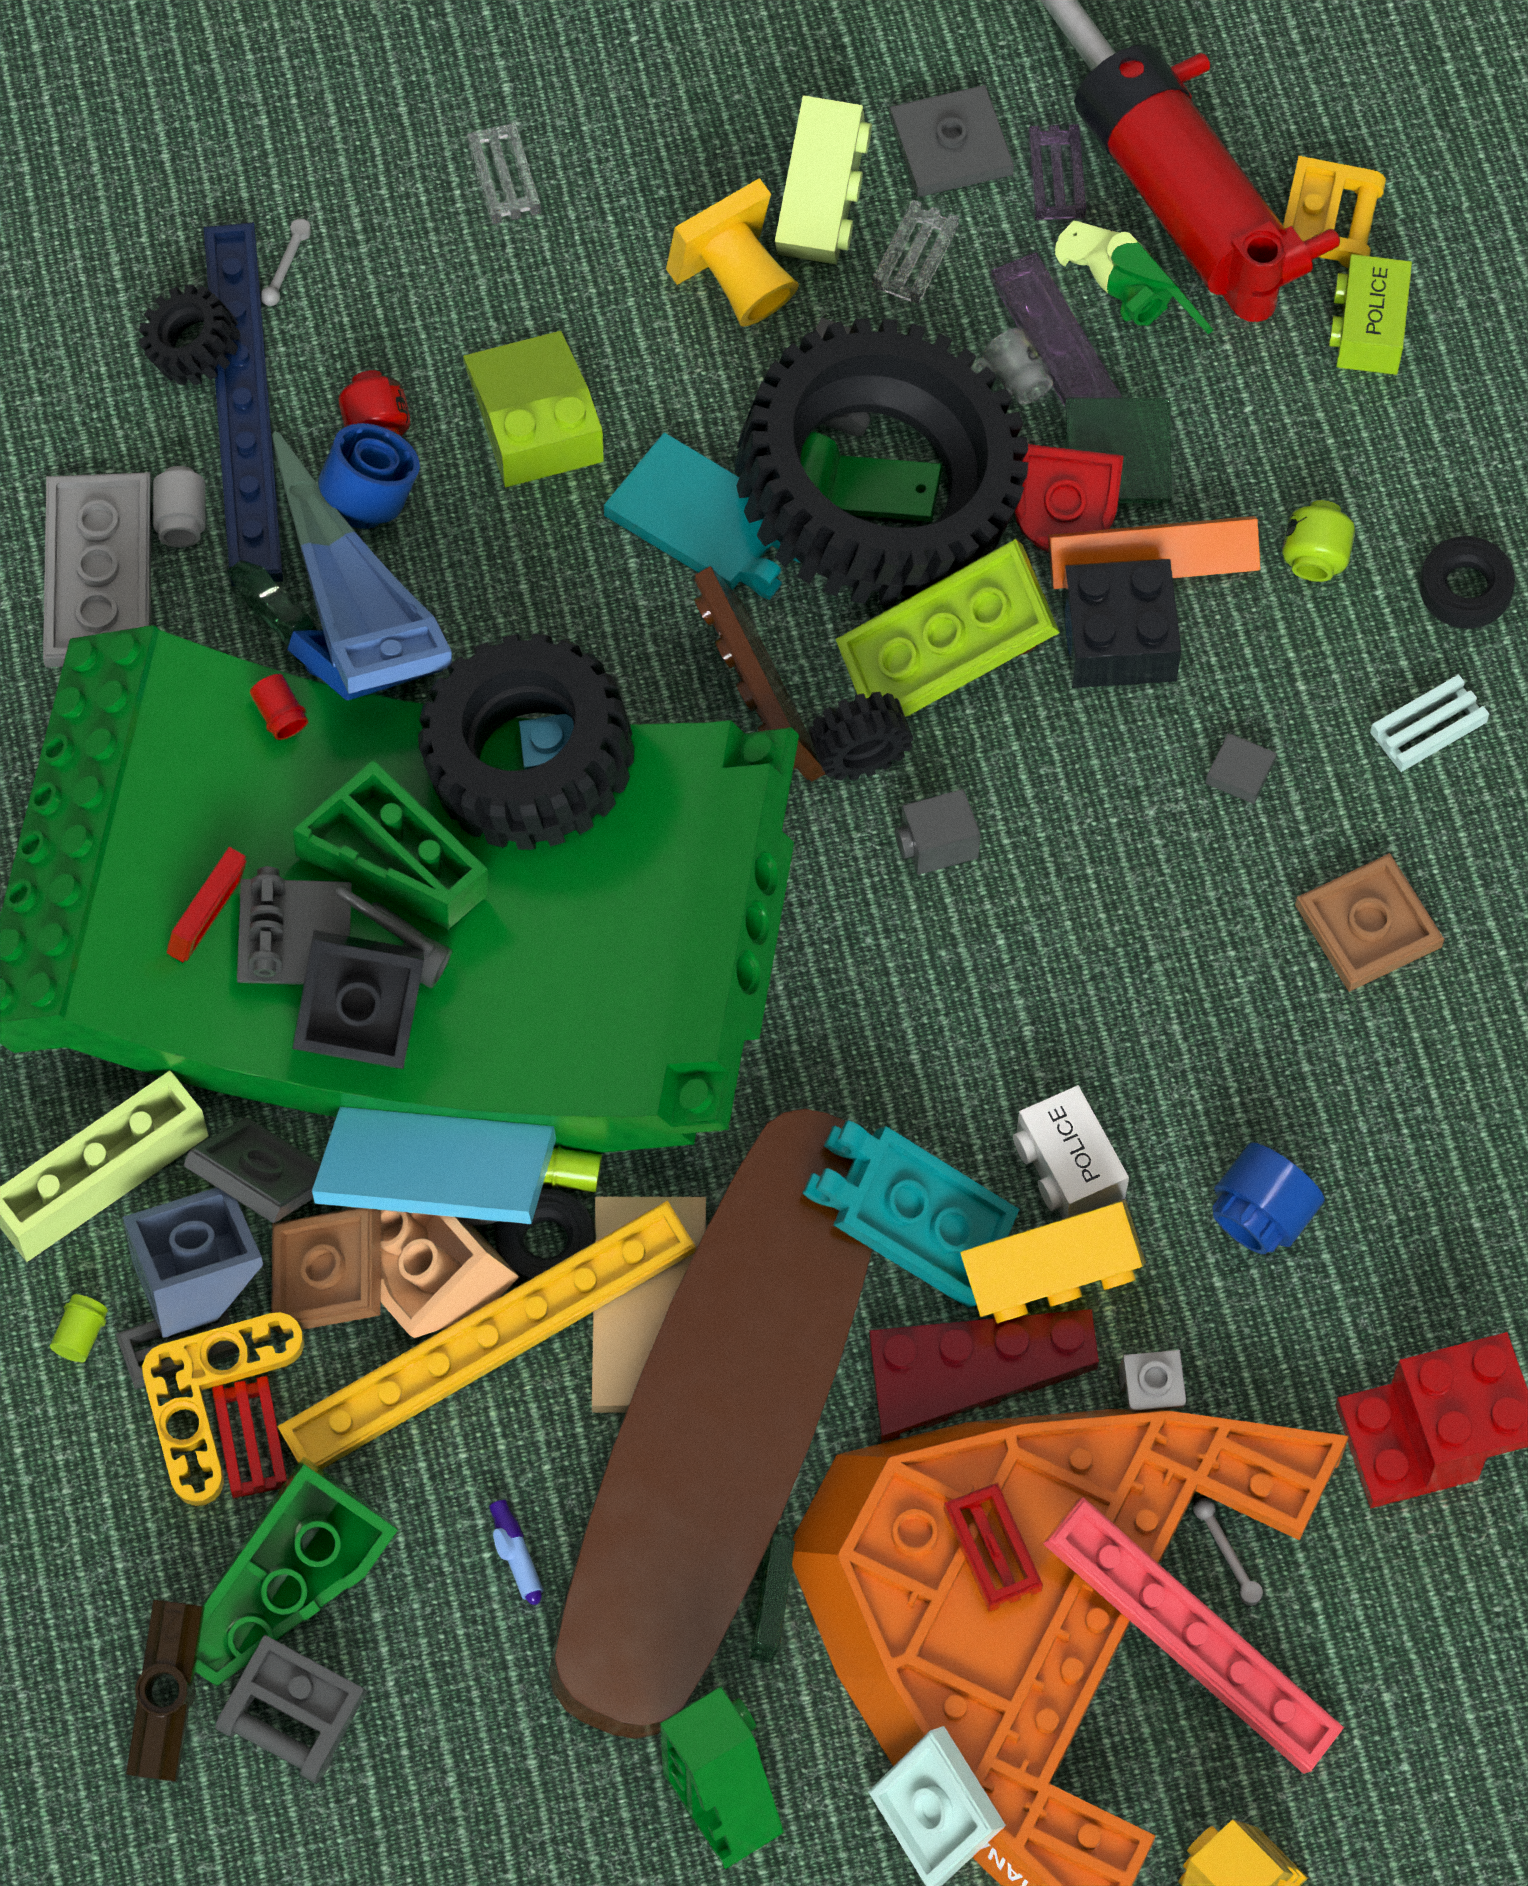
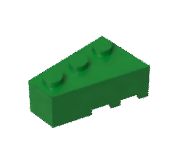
M374 760L293 829L295 856L448 930L488 895V869Z
M720 1686L660 1723L663 1774L726 1870L783 1834L784 1830L756 1746V1740L751 1732L757 1728L756 1723L742 1700L736 1698L730 1701Z

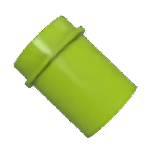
M561 1145L554 1147L543 1184L552 1186V1189H555L557 1186L596 1193L602 1154L561 1148Z
M74 1294L69 1303L64 1305L65 1312L50 1343V1348L56 1354L68 1360L83 1363L91 1351L100 1328L106 1324L105 1317L108 1309L90 1297Z

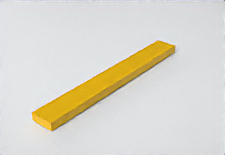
M667 1200L277 1427L298 1463L305 1457L320 1469H324L694 1254L696 1246Z

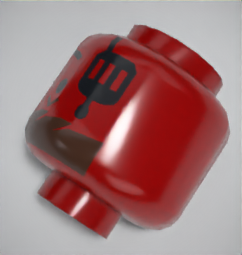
M376 370L356 374L351 380L352 383L346 386L339 395V407L344 427L360 423L373 424L389 429L402 437L410 427V414L402 384L392 377L382 376V373Z

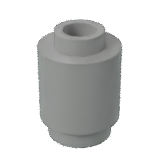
M170 467L157 475L153 481V527L159 533V540L163 544L171 547H189L200 541L201 533L205 530V480L189 467Z

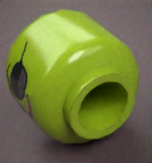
M1316 500L1310 506L1296 509L1288 520L1282 548L1284 560L1292 567V572L1302 579L1315 582L1331 580L1334 575L1343 572L1349 564L1355 537L1354 523L1346 514L1341 512L1339 505L1330 501Z

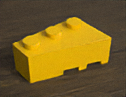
M1126 1199L960 1252L980 1317L993 1313L996 1323L1028 1314L1025 1303L1047 1297L1051 1307L1080 1298L1082 1294L1079 1286L1101 1280L1104 1290L1135 1281L1136 1278L1133 1270L1143 1267L1146 1263Z
M1232 1819L1219 1832L1214 1826L1209 1827L1191 1844L1187 1850L1191 1856L1183 1864L1186 1872L1178 1880V1883L1181 1886H1301L1308 1877L1258 1827Z

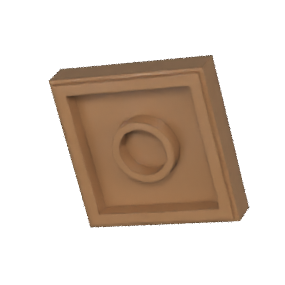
M1390 853L1304 893L1296 899V908L1348 992L1442 948L1444 943L1443 936Z
M352 1208L272 1224L271 1313L281 1312L290 1315L298 1322L301 1330L380 1316V1210ZM280 1326L272 1328L278 1333L283 1334Z

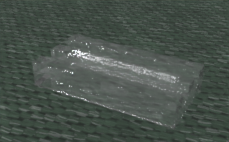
M516 123L468 133V146L492 225L502 223L503 216L510 215L511 220L521 218V212L529 210L531 216L541 214L540 201ZM508 138L525 194L523 198H516L499 139ZM481 143H489L505 196V202L498 203Z
M912 200L873 276L872 287L919 305L958 228L959 217L953 214H949L948 218L940 216V209L931 206L930 210L927 211L922 209L921 202ZM917 222L922 223L894 280H888ZM933 228L940 230L912 288L904 286Z

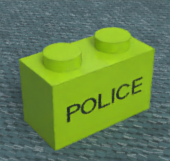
M1351 254L1347 274H1337L1334 303L1343 304L1342 317L1333 316L1329 339L1330 347H1338L1337 368L1397 375L1404 344L1412 261Z

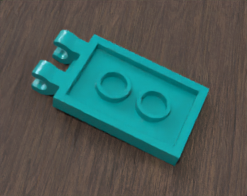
M666 433L661 435L603 505L605 517L699 573L711 566L732 591L739 582H742L761 597L770 600L782 585V582L776 578L780 574L781 568L773 561L762 558L771 546L779 549L780 542L776 540L765 547L756 536L763 519L749 524L744 513L749 497L739 498L736 486L740 477Z
M849 1120L845 1121L842 1129L836 1125L832 1126L824 1146L836 1155L853 1159L852 1165L846 1178L828 1168L823 1170L821 1177L812 1173L803 1190V1194L818 1204L839 1210L833 1224L835 1227L965 1307L976 1306L977 1304L960 1252L1008 1237L1020 1209L887 1126L876 1129L873 1136L860 1125Z

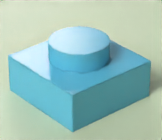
M560 714L519 721L525 770L547 762L563 749L574 728V721L570 716Z

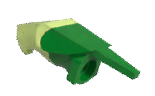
M1073 220L1058 236L1055 246V255L1058 261L1064 267L1069 261L1077 265L1089 266L1100 287L1111 296L1122 301L1120 313L1125 322L1132 320L1139 326L1146 325L1148 327L1168 308L1167 304L1174 297L1208 335L1214 330L1185 293L1130 233L1110 231Z

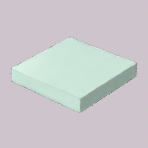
M944 1726L930 1730L868 1791L926 1886H942L1006 1826Z

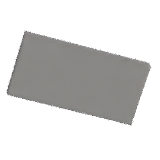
M150 472L46 476L43 660L45 667L63 666L70 638L151 625L152 480Z

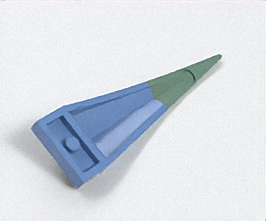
M274 431L272 434L273 447L333 667L337 668L348 694L447 669L452 664V652L435 617L374 555L339 511L324 499L318 484L282 435Z

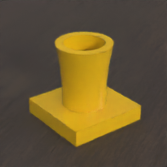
M760 178L676 226L666 266L667 272L677 285L709 267L727 296L739 324L743 327L758 323L772 315L793 297L799 287L798 282L775 261L757 239L761 236L771 193Z

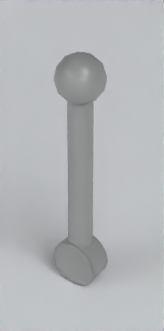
M296 219L291 223L292 238L270 286L261 291L260 298L263 304L267 306H274L280 301V286L300 242L308 239L311 235L310 223L305 219Z
M1207 1498L1197 1500L1193 1505L1194 1514L1198 1519L1204 1520L1239 1582L1241 1586L1239 1591L1240 1600L1248 1606L1258 1604L1263 1596L1262 1587L1259 1583L1250 1581L1214 1516L1216 1510L1214 1503Z

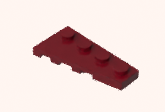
M1092 1309L1024 1315L1000 1323H996L995 1318L869 1330V1345L881 1443L899 1438L900 1433L923 1425L928 1428L949 1420V1416L979 1407L981 1410L1001 1403L1002 1398L1025 1390L1033 1392L1097 1370L1099 1364Z

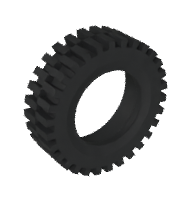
M869 318L854 320L849 334L846 333L842 321L829 324L823 338H821L817 330L804 335L799 348L792 343L783 351L779 363L775 360L770 366L764 381L760 384L738 440L737 448L740 449L735 459V473H741L736 486L739 498L749 497L744 509L749 524L763 519L756 535L762 544L766 547L776 540L780 542L775 559L784 567L794 558L802 563L797 577L810 584L816 573L828 578L823 589L826 593L837 597L843 584L853 587L851 601L865 604L871 591H878L879 605L894 606L901 591H904L907 600L995 550L1025 488L1022 485L1028 474L1029 463L1022 461L1028 452L1027 437H1017L1023 426L1020 413L1006 414L1013 400L1009 392L1004 388L992 393L991 388L997 376L988 366L976 374L971 369L976 355L968 349L964 348L959 356L955 357L947 352L952 339L939 333L935 344H931L922 340L926 327L912 323L907 335L897 333L898 320L883 318L878 332L871 331ZM854 412L879 413L905 422L920 432L933 445L942 459L949 485L948 500L944 512L930 525L894 528L873 524L843 511L816 488L801 464L802 448L808 436L824 422L834 417Z

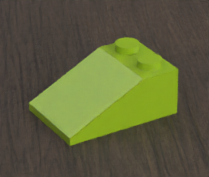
M562 331L463 356V361L505 488L604 462L602 427L588 386Z

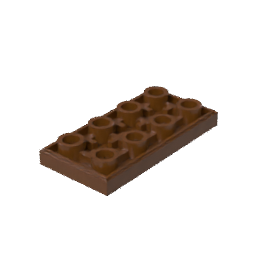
M711 566L695 574L696 579L694 580L701 592V595L694 598L695 604L709 626L713 624L721 637L715 640V644L730 669L734 667L742 681L738 682L736 686L750 711L756 710L763 722L762 725L757 727L758 731L792 727L799 734L793 770L797 768L811 782L825 775L811 738L743 602Z

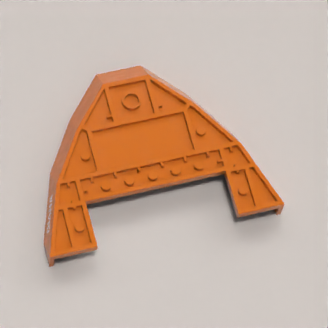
M1105 1409L966 1422L837 1454L793 1536L786 1553L836 1675L891 1764L895 1766L930 1730L944 1726L1006 1824L1000 1832L972 1857L1001 1886H1133L1154 1843L1155 1835L1051 1785L1061 1761L1131 1621L1050 1551L1043 1542L1075 1502L1084 1497L1160 1564L1195 1491L1300 1541L1334 1469L1338 1468L1349 1436L1164 1410L1131 1412L1129 1409ZM998 1482L1042 1581L1043 1589L1034 1595H1031V1593L1021 1596V1600L1011 1604L1009 1601L1002 1603L998 1609L988 1612L945 1514L944 1503ZM990 1501L981 1503L1015 1583L1024 1580ZM962 1510V1515L995 1590L1003 1588L969 1510Z

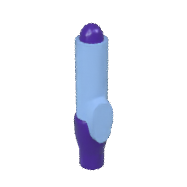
M496 1501L489 1506L494 1520L495 1530L493 1538L495 1547L501 1559L508 1561L522 1599L527 1600L532 1605H537L541 1601L543 1587L523 1539L524 1534L518 1521L511 1513L507 1501Z

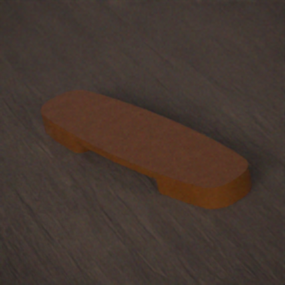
M810 1109L794 1110L782 1113L765 1125L733 1177L673 1297L611 1451L568 1585L549 1667L553 1693L566 1712L583 1723L609 1734L632 1739L657 1735L661 1732L660 1723L682 1711L724 1638L778 1525L811 1444L837 1372L862 1291L872 1249L833 1225L839 1210L818 1204L803 1194V1190L812 1173L821 1177L823 1170L828 1168L846 1178L853 1159L836 1155L824 1146L832 1126L836 1125L842 1129L845 1120L828 1113Z

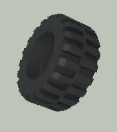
M519 634L502 637L503 643L490 647L487 641L474 647L475 655L467 660L460 656L447 667L450 676L446 680L439 677L429 691L433 703L426 702L423 705L419 718L423 728L418 734L419 749L424 759V766L443 809L451 819L458 820L462 830L473 837H480L484 833L488 844L501 848L506 847L508 841H514L518 850L536 849V842L548 840L551 847L566 842L564 835L574 830L579 835L594 827L592 818L599 813L604 817L616 805L613 792L622 793L625 790L630 778L627 767L631 766L634 762V746L631 740L633 734L618 687L612 675L605 673L602 662L592 653L582 655L580 646L566 639L560 640L559 644L555 645L551 635L532 634L531 640H521ZM530 713L567 714L574 721L572 734L563 749L552 759L537 767L519 771H507L491 767L479 760L481 751L491 734L501 725L515 717Z

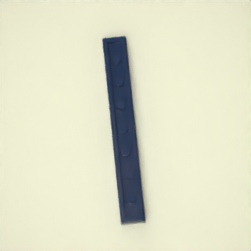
M252 222L204 227L208 290L214 293L238 322L236 328L240 331V339L232 340L238 346L236 355L229 353L225 355L230 364L226 369L222 368L219 364L214 368L218 375L215 377L231 586L284 582L255 225Z

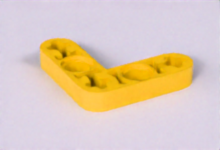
M281 1312L265 1314L160 1344L152 1348L145 1356L142 1365L143 1378L169 1477L178 1497L185 1503L194 1506L207 1505L221 1494L224 1486V1473L202 1390L286 1367L294 1363L302 1354L304 1335L298 1322L290 1315ZM276 1326H280L284 1334L294 1333V1338L286 1341V1351L276 1353L273 1346L257 1348L255 1350L260 1360L250 1363V1352L242 1335L252 1332V1339L254 1344L270 1339V1329ZM227 1340L233 1342L239 1348L240 1356L238 1362L228 1370L213 1368L208 1363L210 1348L219 1341ZM171 1357L175 1365L184 1364V1369L176 1373L179 1391L183 1395L192 1389L193 1397L174 1398L160 1406V1398H171L168 1385L163 1377L154 1378V1372L162 1369V1359ZM187 1409L193 1411L199 1418L197 1432L188 1439L179 1440L173 1438L167 1429L169 1418L179 1410ZM206 1443L207 1451L195 1452L204 1472L213 1471V1477L205 1480L206 1490L196 1493L191 1485L182 1486V1480L190 1477L191 1473L186 1456L182 1455L174 1460L173 1453L192 1451Z

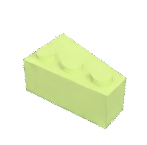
M803 95L775 237L777 255L837 265L840 249L849 250L853 220H848L847 218L851 201L858 202L863 173L858 170L862 153L867 154L872 130V123L865 122L863 105Z

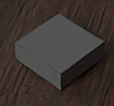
M1228 733L1207 774L1206 784L1255 804L1276 761L1277 753Z

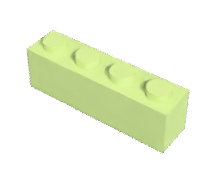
M168 1071L0 1186L1 1230L25 1261L28 1262L209 1137L202 1109L174 1074Z

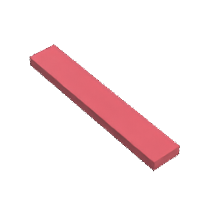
M1084 1497L1075 1502L1043 1542L1050 1551L1303 1774L1312 1771L1344 1727Z

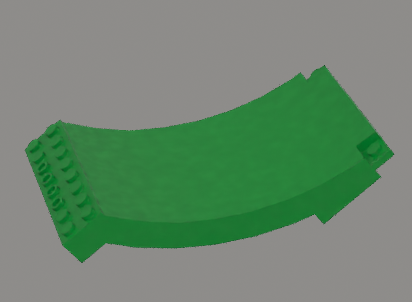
M155 625L70 638L0 914V1044L13 1053L67 1047L160 1077L171 1071L179 1082L211 1091L337 1117L340 1107L554 1126L556 1135L554 1147L561 1145V1148L590 1153L694 1145L696 1133L729 1129L744 1041L760 1038L794 848V841L782 829L799 734L792 727L744 733L731 720L706 723L630 724L633 734L631 740L634 746V762L631 766L627 767L630 778L622 793L613 792L616 805L606 816L602 817L599 813L592 818L594 827L581 835L574 830L564 835L566 842L550 847L548 840L536 842V849L518 850L514 841H508L507 846L501 848L488 844L484 833L480 837H473L462 830L458 820L451 819L443 809L423 763L424 759L419 749L418 734L423 729L419 718L424 704L374 694L346 701L328 684L308 680L228 655L164 632ZM273 674H282L298 703L306 709L305 715L308 718V724L304 729L283 740L275 739L273 734L268 732L266 729L267 723L250 695L251 688L257 682ZM515 717L497 728L486 741L479 760L501 770H525L519 721L530 720L531 718ZM372 760L381 766L488 869V895L449 930L351 883V892L371 905L374 902L381 903L425 936L452 949L449 962L437 984L432 989L422 983L419 984L403 1069L292 1049L303 985L237 983L241 882L188 961L185 960L182 963L167 954L172 930L228 847L246 856V865L242 879H252L257 876L258 868L270 866L279 869V876L284 880L349 882L295 856L293 829ZM351 906L350 937L399 946L403 945L404 941Z

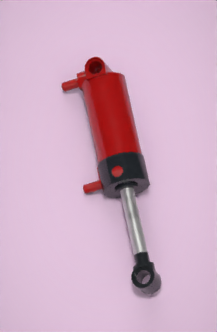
M1042 0L1092 70L1080 85L1075 97V105L1079 114L1107 153L1112 155L1208 290L1216 295H1222L1241 319L1249 322H1260L1268 319L1276 309L1280 287L1310 273L1313 269V259L1339 247L1340 238L1337 232L1333 229H1328L1303 242L1292 226L1285 229L1194 104L1192 101L1193 95L1184 84L1210 71L1211 62L1206 54L1199 53L1171 67L1160 51L1151 44H1137L1116 52L1079 0Z

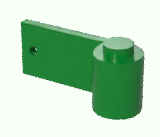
M811 432L802 448L801 464L816 488L843 511L855 516L932 522L942 474L941 463L841 456L837 444L828 436L816 432Z

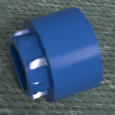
M352 424L344 427L337 433L319 475L318 485L324 499L339 511L351 527L360 529L374 528L380 523L395 519L401 513L418 475L420 462L413 447L395 432L373 424Z
M1249 1143L1214 1188L1219 1199L1213 1205V1217L1220 1227L1237 1242L1258 1254H1266L1267 1252H1274L1278 1245L1290 1247L1324 1204L1325 1198L1318 1186L1291 1161L1264 1145Z

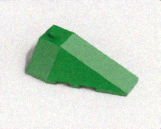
M303 1457L201 1606L205 1607L195 1672L215 1686L220 1685L249 1663L264 1635L277 1641L302 1621L308 1620L320 1611L321 1607L344 1590L351 1588L362 1580L394 1537L398 1528L348 1487Z

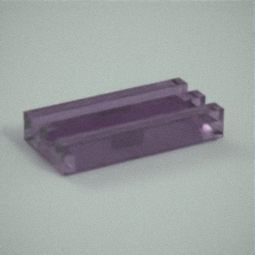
M1079 124L1069 125V130L1060 131L1059 125H1049V131H1040L1039 126H1029L1028 138L1035 220L1085 218L1086 201ZM1069 144L1074 206H1066L1061 154V145ZM1041 145H1050L1055 207H1046Z

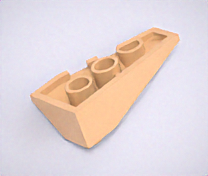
M380 1210L381 1303L413 1338L450 1327L500 1298L519 1278L517 1273L472 1225L468 1224L464 1218Z

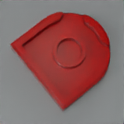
M1028 444V452L1022 461L1029 463L1028 474L1022 485L1025 488L1021 499L1014 511L1016 522L1024 536L1038 548L1049 552L1048 535L1110 529L1118 506L1124 456Z

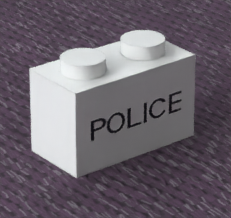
M1079 1085L1019 1111L1017 1133L1013 1134L1014 1144L1019 1156L1026 1165L1033 1162L1041 1177V1180H1038L1041 1196L1051 1211L1058 1209L1064 1219L1125 1199L1129 1176Z

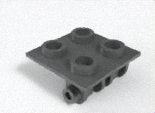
M270 866L258 868L257 876L252 879H241L237 983L303 985L313 931L318 930L350 936L351 905L338 897L335 891L339 886L351 891V882L284 880L279 876V869Z

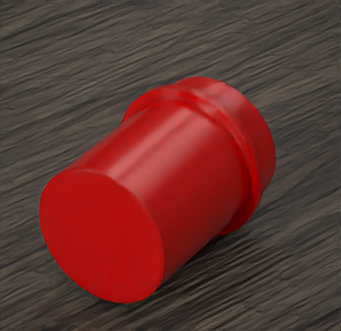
M273 674L265 677L251 688L250 695L267 723L266 729L273 734L275 739L283 740L289 738L306 727L308 724V718L305 715L306 709L298 703L282 674Z

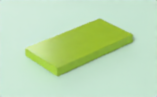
M1014 539L835 640L857 695L864 693L865 697L869 698L872 692H881L882 697L886 693L892 694L894 699L897 698L899 700L904 715L907 717L1060 632L1023 544Z

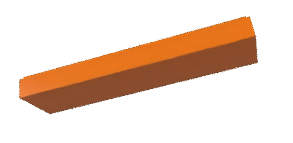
M1255 516L1048 535L1051 586L1053 589L1063 588L1065 565L1170 559L1172 578L1260 570L1258 519Z

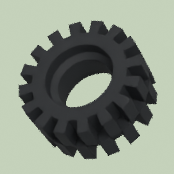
M193 284L185 285L183 294L178 287L169 290L171 295L169 300L166 301L162 295L154 300L160 306L156 311L149 307L146 310L144 316L150 323H140L139 331L144 336L139 338L140 346L145 350L143 353L170 381L174 379L179 385L186 386L189 379L193 385L202 384V374H205L210 380L218 375L214 368L218 364L224 369L230 364L225 355L227 353L236 355L238 346L232 340L240 339V331L236 328L238 322L214 293H211L208 288L200 286L198 290ZM204 322L201 333L192 343L181 348H175L177 339L186 328L193 324Z
M872 692L869 698H866L864 693L855 695V701L849 703L845 698L838 702L839 707L836 709L829 706L823 711L824 717H816L813 721L814 726L809 729L810 738L823 772L829 778L834 776L835 780H843L847 775L850 780H857L862 773H866L867 777L875 775V769L879 767L886 770L892 767L891 760L900 761L905 757L904 751H910L912 748L911 742L914 741L899 700L897 698L894 699L893 695L889 693L882 697L881 692Z

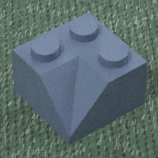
M217 1187L122 1217L133 1266L163 1338L217 1321L263 1266L261 1254L237 1200Z

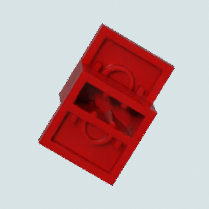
M1507 1332L1401 1359L1398 1362L1391 1384L1338 1397L1335 1404L1345 1436H1349L1347 1442L1370 1509L1478 1481L1488 1457L1528 1447V1389Z

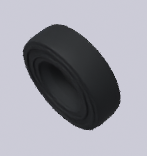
M1459 536L1443 541L1429 553L1422 566L1419 587L1422 600L1432 615L1450 626L1471 629L1486 626L1504 613L1512 599L1515 576L1509 558L1498 546L1482 538ZM1471 567L1484 575L1487 581V589L1477 597L1464 598L1458 596L1449 588L1447 576L1456 568Z
M553 1189L541 1190L532 1224L499 1221L496 1229L497 1252L517 1273L519 1278L516 1281L521 1284L526 1283L595 1243L596 1239L593 1220L582 1203L565 1192ZM541 1221H552L562 1226L568 1236L565 1248L558 1255L550 1258H541L530 1253L524 1244V1237L532 1225Z

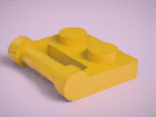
M1298 156L1283 226L1285 229L1292 226L1303 242L1328 229L1334 230L1343 189L1354 191L1357 194L1348 238L1339 237L1340 245L1338 248L1319 256L1320 258L1339 261L1342 266L1348 268L1351 254L1370 256L1371 248L1367 244L1376 202L1384 193L1386 178L1378 171Z

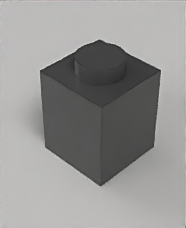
M964 789L902 806L901 827L895 828L896 842L902 858L911 857L917 875L978 859L981 834Z

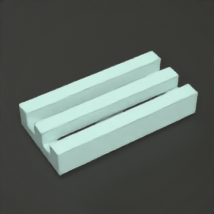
M1459 674L1372 724L1370 733L1400 772L1487 723L1488 711L1484 706L1479 708L1476 704L1477 697L1471 690L1467 692L1464 689L1465 682ZM1453 697L1455 698V700L1449 702L1448 704L1442 706L1436 711L1430 713L1429 715L1423 717L1422 719L1416 721L1410 726L1404 728L1403 730L1389 737L1390 733L1403 727L1404 725L1429 712L1430 710L1448 701L1449 699ZM1463 710L1466 712L1467 716L1403 753L1399 750L1400 746L1419 735L1429 732L1437 727L1438 724Z

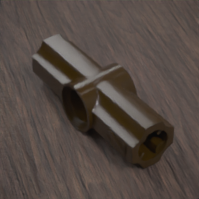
M153 1600L143 1669L135 1686L138 1701L126 1775L178 1782L189 1708L193 1704L196 1695L194 1675L205 1611L203 1606ZM171 1674L179 1684V1695L173 1704L161 1707L152 1696V1688L154 1682L160 1676Z

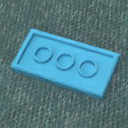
M340 1107L312 1189L315 1204L532 1224L556 1142L554 1126Z

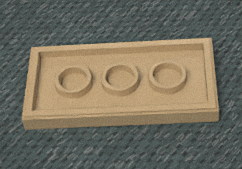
M595 1197V1242L668 1200L697 1249L706 1231V1197ZM694 1254L593 1312L592 1413L627 1412L636 1385L669 1306Z

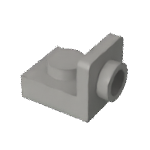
M1180 1350L1123 1355L1118 1368L1120 1391H1127L1128 1405L1131 1412L1184 1407L1186 1394Z

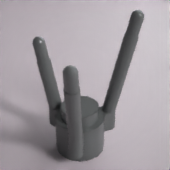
M339 886L336 888L335 893L338 897L404 941L402 946L424 950V963L420 983L432 989L443 974L451 957L452 949L425 936L381 903L374 902L371 905L345 887Z

